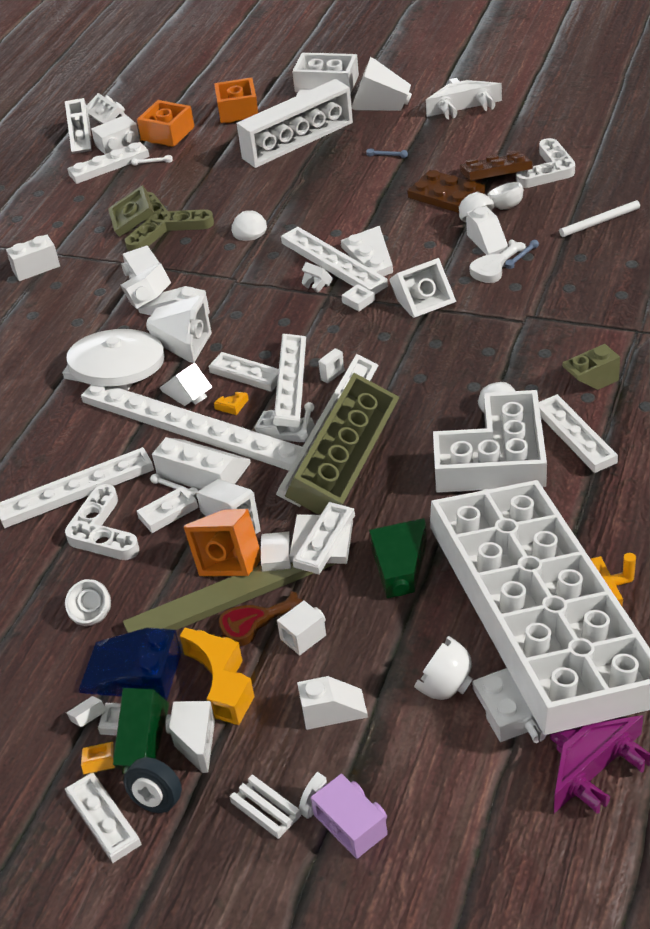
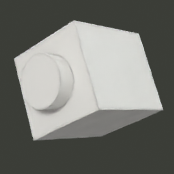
M302 601L277 620L280 639L300 656L326 636L324 623L326 619L324 614L317 607L313 608L306 601Z

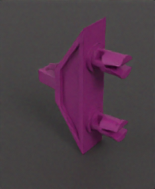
M643 715L585 725L581 729H569L550 734V739L557 744L556 749L561 753L554 795V813L575 796L580 798L597 814L600 813V804L606 808L610 801V796L590 781L618 756L625 758L641 773L644 772L645 764L650 767V753L634 742L642 734Z

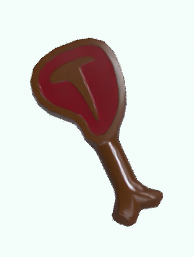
M291 591L285 601L268 608L256 605H243L231 608L220 615V630L223 637L239 642L240 647L245 646L255 638L258 630L266 626L271 619L289 612L304 600L299 599L297 593Z

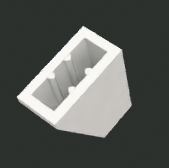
M217 479L196 492L200 512L205 516L226 509H248L255 534L261 531L254 492L252 490Z

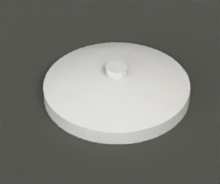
M113 329L91 334L77 341L67 353V365L71 375L81 382L96 386H120L141 381L159 370L164 362L163 345L160 340L149 333L133 329Z

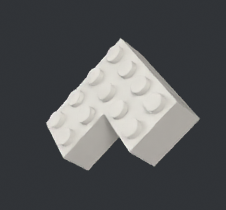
M537 390L484 393L486 429L433 431L436 492L493 489L538 480L542 487H546L547 460Z

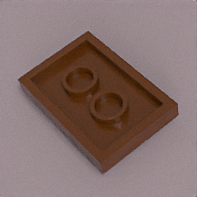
M519 151L507 152V156L502 157L490 155L486 157V160L480 161L478 159H468L465 161L466 163L459 164L460 173L470 181L533 169L532 160L519 153Z
M429 170L407 190V194L410 199L459 213L461 201L469 194L475 192L484 194L485 185L461 179L454 175L440 173L437 170Z

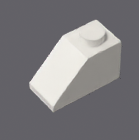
M487 206L478 207L475 210L466 212L467 236L486 255L499 254L508 248L499 220Z
M159 262L121 284V287L131 305L138 309L157 298L171 284V281Z
M195 363L160 387L163 393L184 406L192 401L196 405L207 397L205 392L212 388Z
M329 676L297 682L306 730L368 718L362 689Z
M211 701L173 702L172 712L166 716V732L171 734L174 746L202 773H208L215 724Z

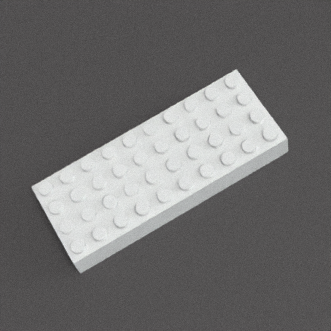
M538 480L431 501L430 528L543 735L650 710V648Z

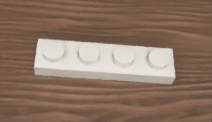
M135 142L127 147L112 150L108 154L95 156L89 161L76 163L67 169L69 176L78 184L129 165L133 158L138 160L148 158L149 152L141 142Z
M558 394L539 402L541 418L594 473L618 462V455Z

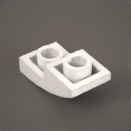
M274 410L263 411L254 427L256 432L280 440L306 442L307 438L300 440L297 435L302 429L304 418H300L299 428L273 425ZM309 418L307 426L309 435L315 426L312 418Z

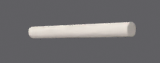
M636 200L566 226L559 230L560 235L566 237L640 208V203Z

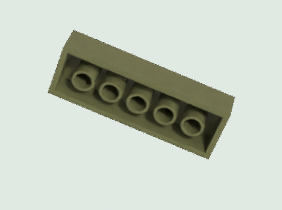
M353 373L296 472L285 497L318 515L322 514L328 502L343 505L392 413L399 396Z

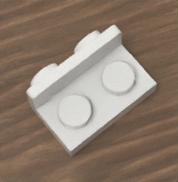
M97 93L87 105L88 115L101 124L114 120L117 116L126 115L124 107L118 102L115 103L107 95L104 97Z

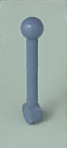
M366 150L367 156L389 155L401 156L402 158L408 156L406 150L401 152Z
M532 240L530 245L512 260H506L505 267L508 269L514 268V263L531 249L537 248L539 242Z

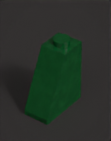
M425 518L370 529L371 550L386 598L414 593L427 543Z
M123 688L113 765L123 770V775H125L126 771L137 759L144 757L156 759L169 702L154 689Z

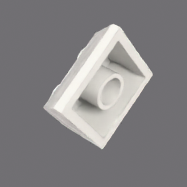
M439 258L399 272L389 279L397 301L413 318L456 302Z

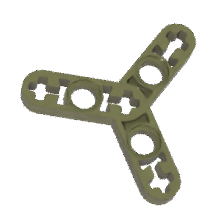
M148 192L154 214L125 238V245L129 252L144 246L149 247L166 231L208 229L214 225L213 214L210 210L205 209L167 211L156 195Z

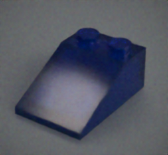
M143 628L96 642L80 684L79 692L122 697L123 688L154 689L167 701L182 653L176 630Z

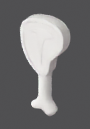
M512 239L508 242L509 247L502 253L489 254L474 260L470 264V275L484 283L499 281L502 277V267L505 266V261L515 253L522 252L526 248L525 244L515 242Z

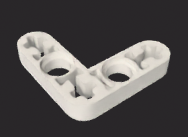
M552 138L543 139L539 143V153L546 163L533 166V169L516 172V182H520L523 188H530L570 178L575 174V162L557 140Z
M110 484L97 486L65 529L68 543L72 547L120 560H129L136 557L139 553L137 537L129 532L102 526L118 502L114 486ZM90 513H98L94 518H86ZM99 538H109L104 543H96Z

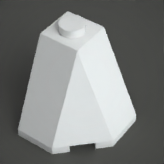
M370 57L355 95L352 109L401 111L403 105H408L412 93H409L411 84Z
M203 295L157 307L146 323L149 333L160 340L163 348L192 363L195 362L212 334L205 296Z

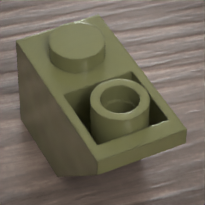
M606 344L562 363V366L577 380L597 390L619 381L620 356Z

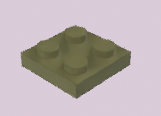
M143 185L108 208L114 231L119 237L130 232L136 225L148 220L154 214L148 192Z

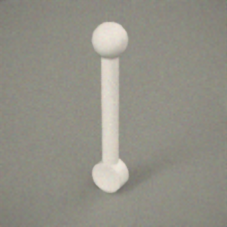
M166 155L162 158L140 160L133 158L131 164L137 166L141 163L163 161L170 163L173 159L171 155Z
M311 402L306 403L304 406L306 412L302 429L297 433L300 440H304L309 436L307 426L310 413L314 410V404Z
M153 474L150 477L151 482L154 484L161 483L174 489L181 487V485L162 479L158 474ZM185 487L194 498H197V488L192 487L188 489Z

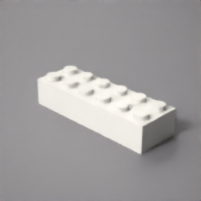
M334 79L238 122L237 129L242 159L257 168L353 123L350 87Z

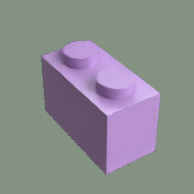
M342 773L311 796L314 816L356 859L388 835L386 826L387 815L384 809L376 802L372 804L365 797L364 791L355 781L350 782Z

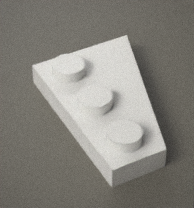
M380 226L341 240V248L352 259L382 276L393 273V265Z

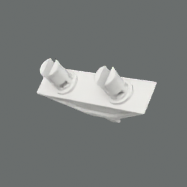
M457 78L449 79L450 84H447L426 99V117L444 113L447 119H449V114L455 118L457 110L480 105L483 106L485 111H487V106L493 110L495 102L502 101V83L472 80L459 81Z

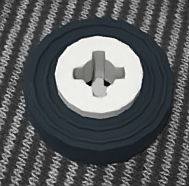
M147 757L137 759L124 775L123 783L130 798L141 808L150 812H168L180 799L182 791L180 779L169 766L157 759Z

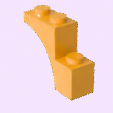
M185 627L180 634L184 655L199 661L213 676L212 686L206 699L211 701L215 719L240 725L255 696L251 678L242 673H236L243 661L239 642L227 637L214 636L202 630H193Z

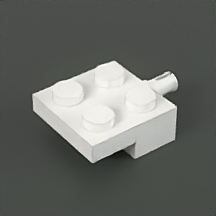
M507 668L472 681L473 690L486 711V718L500 742L529 732L535 743L539 742L538 738L540 742L545 739L546 735H543Z

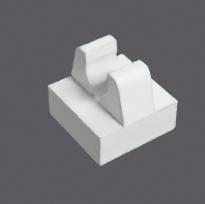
M308 262L302 268L304 272L302 284L309 288L310 284L314 282L312 288L316 292H319L325 285L329 286L333 280L324 268Z

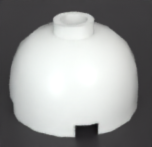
M448 636L445 644L442 643L424 669V675L421 678L424 683L417 680L414 687L423 694L439 700L449 699L457 691L463 694L473 678L468 676L472 668V661L468 651L459 642Z

